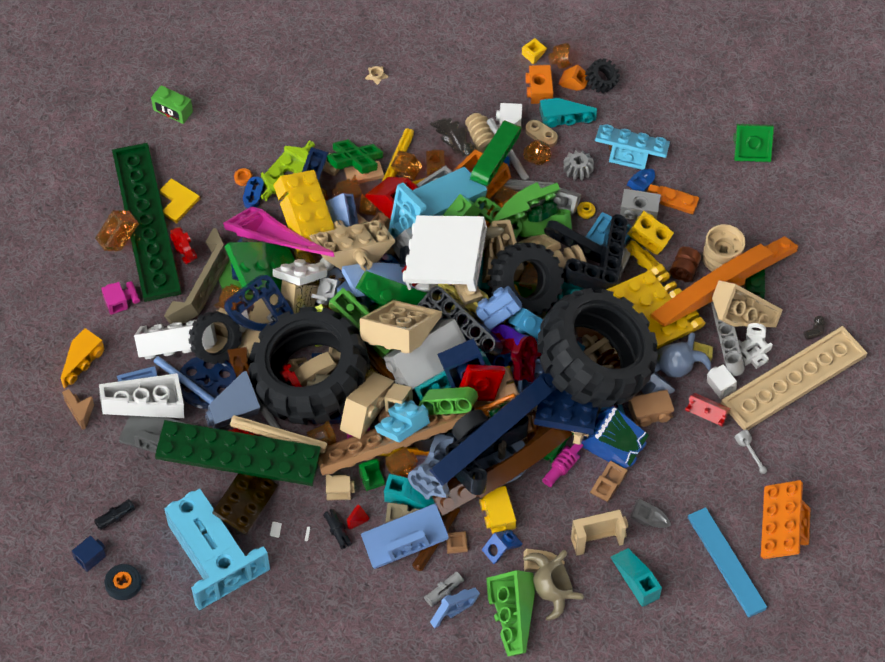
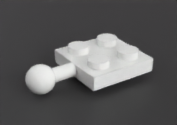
M324 258L316 264H310L303 259H297L293 263L282 264L281 267L273 269V277L301 286L327 277V271L333 269L334 265Z

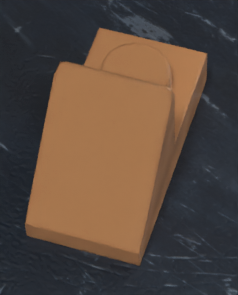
M70 389L63 391L65 403L81 429H85L94 407L92 396L80 402L77 394L73 395Z

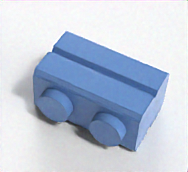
M509 286L504 289L502 287L494 291V296L489 299L483 298L477 304L476 314L489 330L522 308V302Z

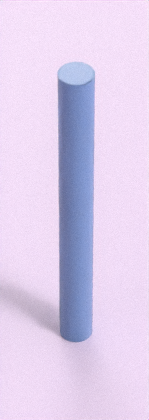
M159 356L154 359V363L167 373H177L179 382L210 404L215 399Z

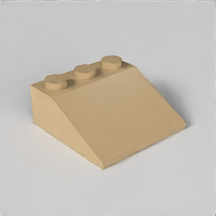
M393 300L360 318V337L370 345L385 346L386 349L401 350L402 353H411L422 345L441 318L442 311Z

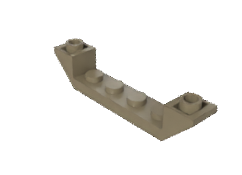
M213 228L205 242L212 254L185 303L172 301L164 315L169 324L175 322L184 324L200 314L230 260L224 247L226 245L225 241L216 228Z

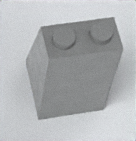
M455 319L438 320L422 345L413 350V352L402 353L401 350L394 349L383 358L387 369L392 372L395 378V383L410 386L413 390L418 385L443 371L438 353L464 343L466 339Z

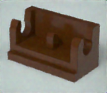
M247 347L228 350L230 363L236 377L244 371H247L249 376L250 355Z

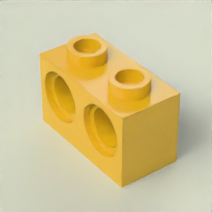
M645 211L640 214L627 232V235L656 255L664 249L674 234L668 226L660 223L653 215Z

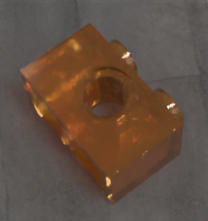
M113 210L95 239L104 251H120L139 223L130 211Z

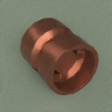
M680 247L675 256V261H673L670 268L671 276L684 282H690L701 260L700 253L691 247Z

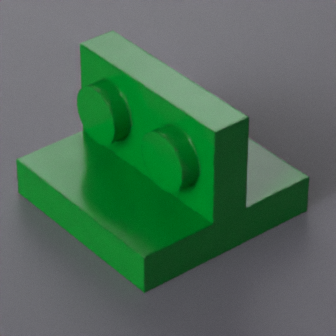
M736 124V133L733 135L735 144L734 160L771 162L774 126Z

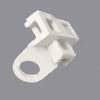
M749 324L747 326L746 340L743 342L738 340L744 365L752 363L756 369L768 362L769 358L766 353L772 349L773 345L772 343L767 344L765 341L766 327L762 324ZM757 327V328H760L761 330H760V331H756V330H753L752 328Z

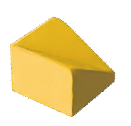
M534 38L522 47V55L532 64H535L546 52L547 48Z

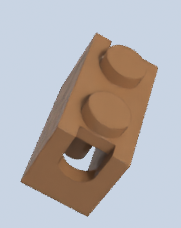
M668 390L635 396L629 400L628 407L633 422L637 426L646 427L653 422L659 421L664 423L673 418L671 412H674V407Z

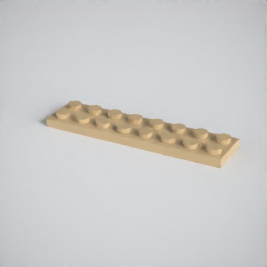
M841 326L721 400V404L731 408L729 414L743 430H749L867 356V352Z

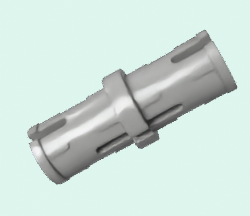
M454 572L453 575L444 582L440 581L434 590L424 596L425 601L433 607L443 597L450 595L451 591L459 584L463 583V578L458 572Z

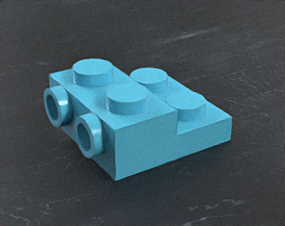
M412 400L404 401L403 404L395 403L394 406L388 409L390 416L382 419L380 423L375 425L377 433L400 443L430 423L429 412L424 405L417 406Z

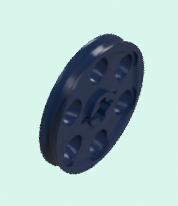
M198 357L185 363L180 373L214 398L219 395L217 391L220 388H227L236 379L233 367L226 360L225 363L215 364L211 369L205 368L204 365L207 362ZM190 369H194L197 371V373L193 376H189L186 374V372ZM223 371H228L230 373V376L227 378L220 377V373ZM206 379H210V382H208V384H204V381H206ZM179 382L182 398L188 404L197 408L208 409L209 403L201 402L199 400L200 397L193 391L190 393L185 392L184 388L186 386Z

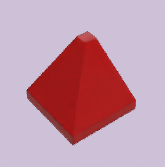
M356 505L347 518V527L350 530L368 522L370 519L360 505Z

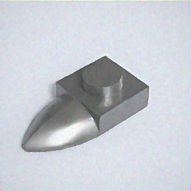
M641 499L636 500L630 519L646 527L649 525L658 528L671 526L669 519L660 509Z

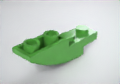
M538 182L522 189L504 204L492 221L510 220L513 218L519 220L525 217L530 207L539 204L540 200L545 199L548 201L556 197V193L560 190L558 183L540 188Z

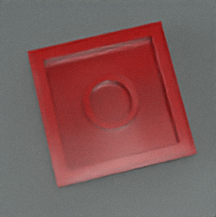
M468 364L459 388L471 387L475 389L478 393V401H494L506 370L504 366Z

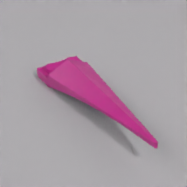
M249 207L223 223L225 230L233 231L237 236L335 257L333 251L302 237L270 216L263 209Z

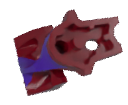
M499 324L490 331L503 343V350L500 354L511 353V359L514 362V378L518 381L526 379L528 382H533L536 358L541 356V353L538 352L535 338L520 334L514 328L505 324ZM480 330L477 331L476 337L480 335ZM493 342L490 343L489 350L493 347Z

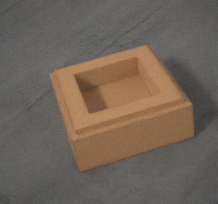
M466 531L447 533L449 539L446 540L447 554L468 552Z

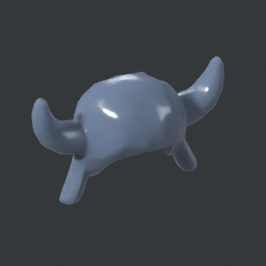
M691 332L687 342L673 343L657 349L658 357L655 372L661 370L668 377H682L692 370L694 362H702L708 370H711V362L705 353L693 350L695 333Z

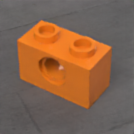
M529 66V73L525 74L526 84H529V87H527V98H531V104H540V100L552 99L551 66Z

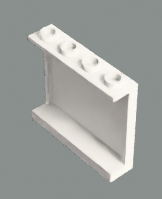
M417 215L415 223L412 224L413 237L409 240L410 253L406 255L407 268L403 271V282H406L408 290H411L412 283L467 284L469 291H477L487 231L484 216Z

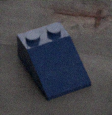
M474 338L437 354L451 388H459L468 364L485 365Z

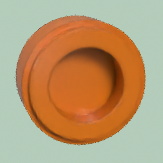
M246 168L238 169L234 174V180L240 186H246L248 180L252 178V172Z

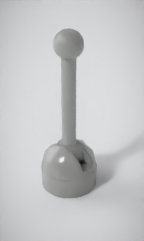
M748 430L739 432L734 437L736 442L740 446L748 448L759 466V472L765 474L767 468L762 465L750 446L752 441L751 434Z

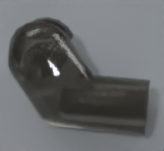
M816 316L813 328L803 333L806 340L816 338L824 333L826 322L823 316Z

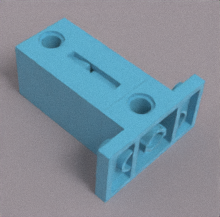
M465 167L414 190L408 188L404 183H400L396 189L389 232L395 239L405 229L409 227L412 229V224L415 223L417 215L442 216L459 194L467 197L474 203L478 198L486 197L488 189L484 185L470 180L471 172ZM482 202L481 204H479V205H480L479 208H480L481 210H482L483 207H484V202Z
M201 489L189 492L184 498L173 501L164 508L169 528L203 578L191 587L198 610L205 608L270 570L268 552L264 546L259 549H253L245 556L221 519L212 514L214 509Z

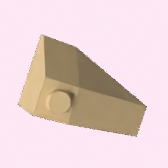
M718 281L712 297L718 319L730 326L747 327L751 323H758L765 327H776L782 313L781 308L736 284L725 281Z

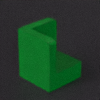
M378 459L359 464V475L366 491L385 485L379 469Z

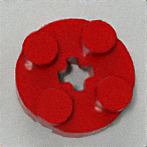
M181 227L170 230L171 240L176 251L184 255L181 258L183 262L189 264L197 259L195 250L191 249L189 245L191 239L188 233H184Z
M286 364L282 366L283 370L279 371L283 381L288 382L290 386L302 387L295 372L289 371L291 365Z

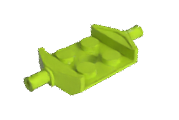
M309 140L303 148L285 146L284 153L265 174L261 173V179H263L264 186L267 188L261 195L263 200L267 201L272 194H276L274 183L285 172H302L310 148L315 146L314 142Z

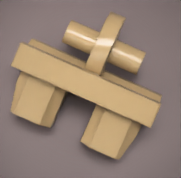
M586 334L582 337V345L588 349L583 352L594 362L597 360L595 355L597 351L602 354L612 349L609 340L605 337L595 343L598 340L597 336L590 337Z

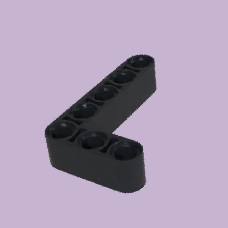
M620 214L614 215L605 230L600 265L596 266L574 258L568 259L563 267L564 273H561V278H564V282L584 289L592 288L593 292L598 289L607 290L616 286L619 280L628 221L624 216Z
M435 286L429 290L417 305L442 311L448 319H455L460 330L469 339L474 338L478 348L492 356H497L502 352V341L449 291ZM442 293L441 299L438 300L439 295ZM455 305L454 311L451 312L452 306ZM467 317V318H468L467 323L464 324L463 322H464L465 318ZM480 330V335L476 337L477 331ZM493 342V347L489 350V345Z
M525 415L455 475L470 493L481 495L485 493L487 487V472L477 461L497 452L498 445L502 443V440L506 442V447L526 438L528 435V416ZM468 436L449 444L445 449V456Z

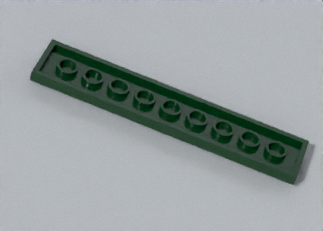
M148 143L112 149L144 302L181 295Z

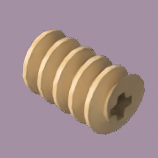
M474 113L466 119L465 124L468 127L477 151L483 153L494 137V133L486 122L488 120L487 116Z

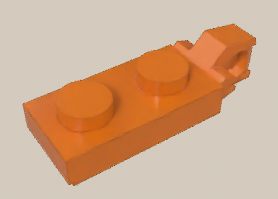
M650 184L647 190L649 193L661 194L659 204L692 215L699 202V197L665 186L659 187Z

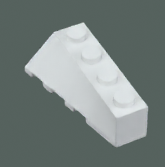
M197 320L186 322L187 325L175 322L167 327H164L162 324L154 325V327L147 329V326H140L134 335L139 358L151 359L155 358L158 354L170 356L175 354L176 351H182L183 353L192 352L190 349L191 344L188 341V338H190L189 330H192V324ZM214 323L209 325L203 333L202 344L205 350L213 348V345L217 342Z

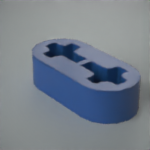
M252 177L247 182L243 195V204L246 208H257L260 204L261 195L264 191V182L260 177ZM255 183H258L259 185H257L256 189L253 190V186L255 185ZM254 196V200L249 202L248 200H251V197Z

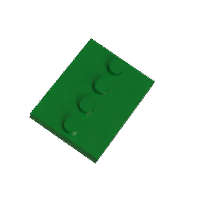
M228 242L224 246L242 288L257 276L268 275L273 279L281 292L282 279L273 277V269L281 267L282 264H290L295 261L289 247L268 242ZM261 280V281H262V285H260L259 287H255V288H256V289H259L260 287H265V288H266L265 283H266L267 281H266V280ZM247 290L245 295H253V292Z

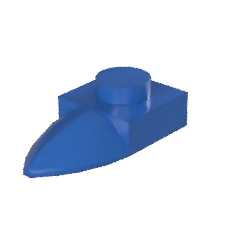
M640 170L628 181L627 186L636 191L646 192L654 181V170Z

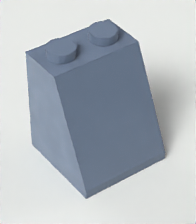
M247 371L242 372L208 405L205 415L208 426L219 429L230 425L234 415L249 418L259 413L260 405Z

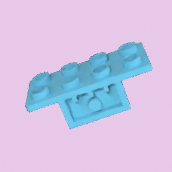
M608 124L599 126L595 139L596 142L613 145L609 162L641 170L645 169L648 154L666 158L670 141L663 137L654 138L646 133L637 134L628 129H616Z

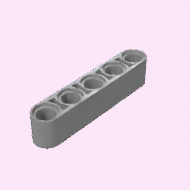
M712 301V310L726 368L732 376H739L744 372L745 367L735 326H730L718 319Z

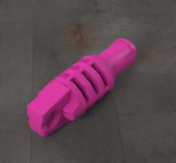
M574 444L571 448L566 446L552 462V468L542 479L545 485L551 487L560 476L567 474L580 458L577 453L583 447V444Z

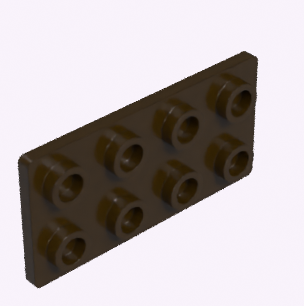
M238 473L212 514L247 535L278 485L268 478Z

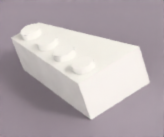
M177 373L99 384L103 414L184 418V403Z

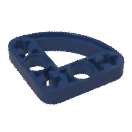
M268 275L257 276L227 299L224 305L227 314L237 324L254 331H262L267 324L274 325L278 322L277 316L283 314L282 312L290 311V314H294L279 288ZM261 280H266V281H267V282L265 283L266 288H265V287H260L259 289H256V288H255V287H259L260 285H262V281H261ZM247 290L253 292V298L249 301L245 298ZM273 294L278 297V302L275 305H272L270 302V297ZM262 298L275 321L256 323L247 319L241 313ZM240 301L243 302V303H239V304L236 306V309H237V310H232V309H231V308L233 307V304H232V303H238V302H240Z

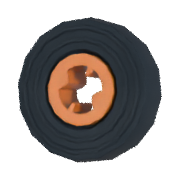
M119 564L107 572L104 584L107 593L112 598L128 600L137 595L141 589L142 580L140 573L135 567L129 564ZM125 578L127 583H123L121 586L119 581H123Z

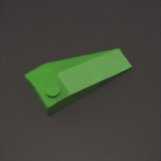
M515 570L486 578L488 600L490 605L495 604L497 613L494 615L496 622H501L503 629L500 635L507 656L526 653L535 596L534 575L531 572Z

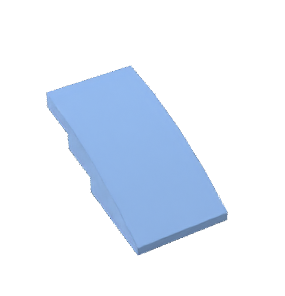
M372 263V267L369 270L366 268L368 272L406 285V282H403L402 270L404 267H400V264ZM359 264L342 266V274L355 297L365 296V294L356 289L364 270L361 269Z

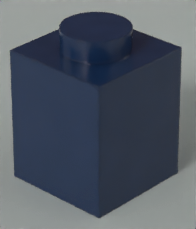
M91 535L72 550L74 560L86 572L106 557L104 544L99 539L95 540Z

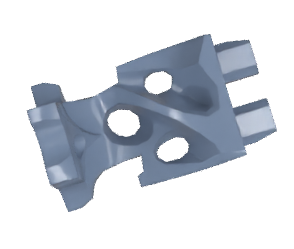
M448 433L447 435L436 434L429 454L422 464L415 467L408 474L411 486L427 500L432 496L447 498L450 494L447 483L442 486L429 470L445 457L446 447L457 441L453 433Z

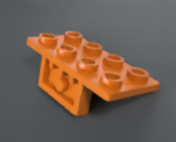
M801 480L764 487L761 557L763 559L796 555L800 553V545H809L810 507L802 500L803 482Z

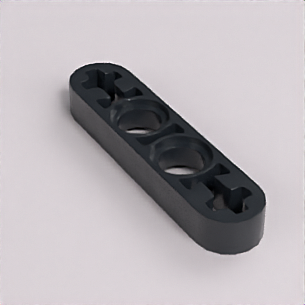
M548 221L544 229L546 235L569 248L574 245L580 246L585 257L600 263L603 246L557 221Z

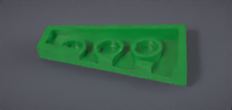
M364 271L356 286V289L381 306L393 300L418 305L427 294L415 288L408 290L404 284L368 271Z

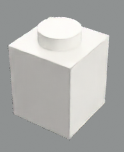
M724 364L714 367L708 372L707 383L720 399L736 391L737 381Z

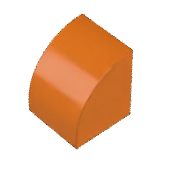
M579 65L564 70L559 85L575 91L585 89L588 80H585L587 76L585 75L586 71Z

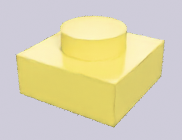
M694 341L693 350L705 353L711 362L713 347Z

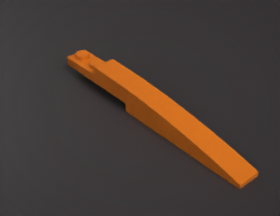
M785 236L767 246L759 244L723 264L651 313V317L663 327H666L711 303L719 280L741 287L745 284L746 278L797 252L798 245Z

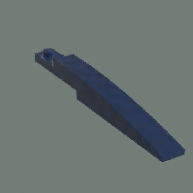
M543 372L434 465L429 471L442 486L445 485L556 389L552 384L553 377L551 374Z

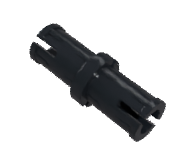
M127 499L115 508H109L108 512L94 519L97 528L101 531L108 525L121 521L122 517L135 510L134 505L130 499Z
M334 509L329 510L332 517L326 511L323 516L330 526L331 535L335 536L340 548H346L345 543L348 547L351 546L352 541L345 531L344 523L340 522Z

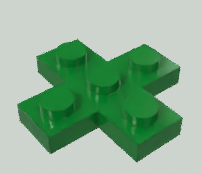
M348 139L333 143V150L336 153L328 154L327 162L335 169L353 166L361 174H368L377 170L378 163L375 160L383 158V151L374 144L357 147Z

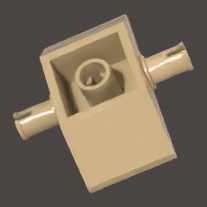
M339 220V223L338 221L333 223L335 230L310 235L312 242L334 252L335 257L322 255V257L340 270H342V266L359 264L364 271H366V268L369 270L372 267V263L378 262L395 243V239L381 220H372L346 227L343 221Z

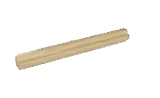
M235 415L231 419L230 426L268 438L320 446L322 454L325 453L327 448L326 442Z

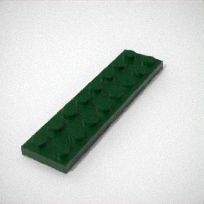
M164 420L155 458L157 460L313 486L321 447Z

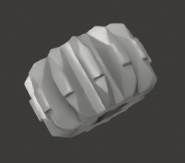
M576 150L574 154L568 153L563 162V170L567 173L568 178L573 176L574 181L577 177L581 181L584 177L589 178L590 174L594 171V160L590 158V153L584 154L583 150L581 153H578Z

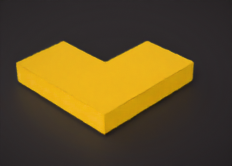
M172 178L160 189V194L171 200L163 210L164 216L176 224L200 200L199 195Z

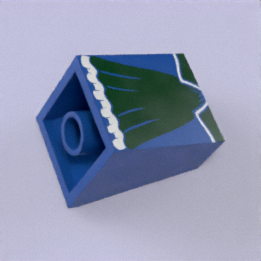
M612 406L600 411L595 423L593 435L589 434V437L584 436L582 448L608 462L612 461L626 468L631 467L636 462V455L646 446V439L649 435L617 408Z

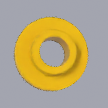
M582 202L577 207V213L582 218H591L595 214V206L590 202Z

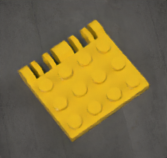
M662 264L607 289L612 291L613 296L619 299L625 297L634 304L632 307L639 314L642 312L650 322L649 331L655 332L658 344L657 349L701 329L706 324L702 317H698L699 313L697 311L682 317L666 327H663L651 317V313L682 292L680 288L675 289L677 287L676 282H671L665 287L662 286L661 283L667 281L671 276L669 273H665L667 270Z

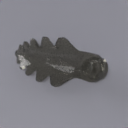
M443 118L430 123L431 126L437 128L436 131L439 134H442V141L452 148L454 154L461 153L464 157L470 155L475 150L476 144L472 145L471 142H466L467 130L464 127L458 128V121L451 123L452 118L447 120Z

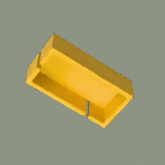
M314 170L279 177L274 183V188L278 200H282L280 206L289 229L310 241V235L335 230ZM296 249L297 253L305 252L304 250Z

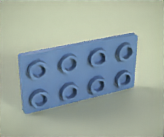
M435 504L361 534L374 569L449 539Z

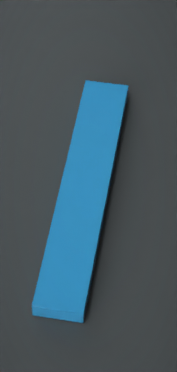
M705 507L689 514L688 519L748 618L767 609L765 602L707 508Z

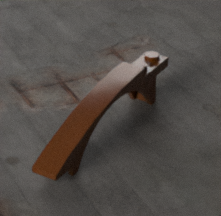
M539 426L534 437L518 452L485 469L487 472V487L485 493L481 495L470 493L456 477H453L447 482L450 492L447 498L432 496L439 513L443 516L473 498H482L509 482L558 447L572 435V432Z

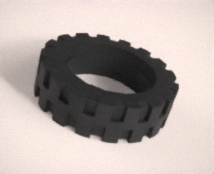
M209 311L205 315H200L198 320L193 322L192 330H189L190 338H188V341L191 344V351L199 359L211 364L225 363V360L229 361L228 350L236 349L241 345L240 337H242V333L239 331V324L229 315L219 311ZM221 322L228 331L227 343L220 351L208 353L202 344L203 333L212 323Z

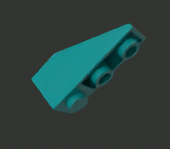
M560 98L540 100L539 111L541 120L548 127L553 128L557 125H573L580 122L590 123L596 121L597 108Z
M389 474L384 489V502L408 504L409 508L420 509L435 504L432 497L427 500L420 492L415 490L408 478Z
M629 548L611 556L613 563L642 607L660 599L662 587L650 569Z

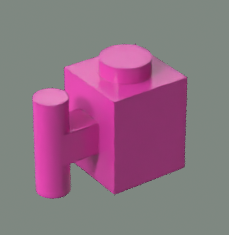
M132 281L126 283V290H122L119 282L111 283L101 288L110 315L128 309L127 300L132 299L134 304L140 302Z

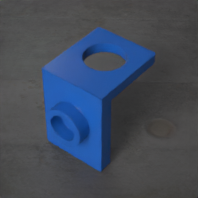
M511 530L496 532L482 548V551L495 564L506 550L518 548L522 545V542ZM492 544H495L498 548V553L495 556L490 552Z

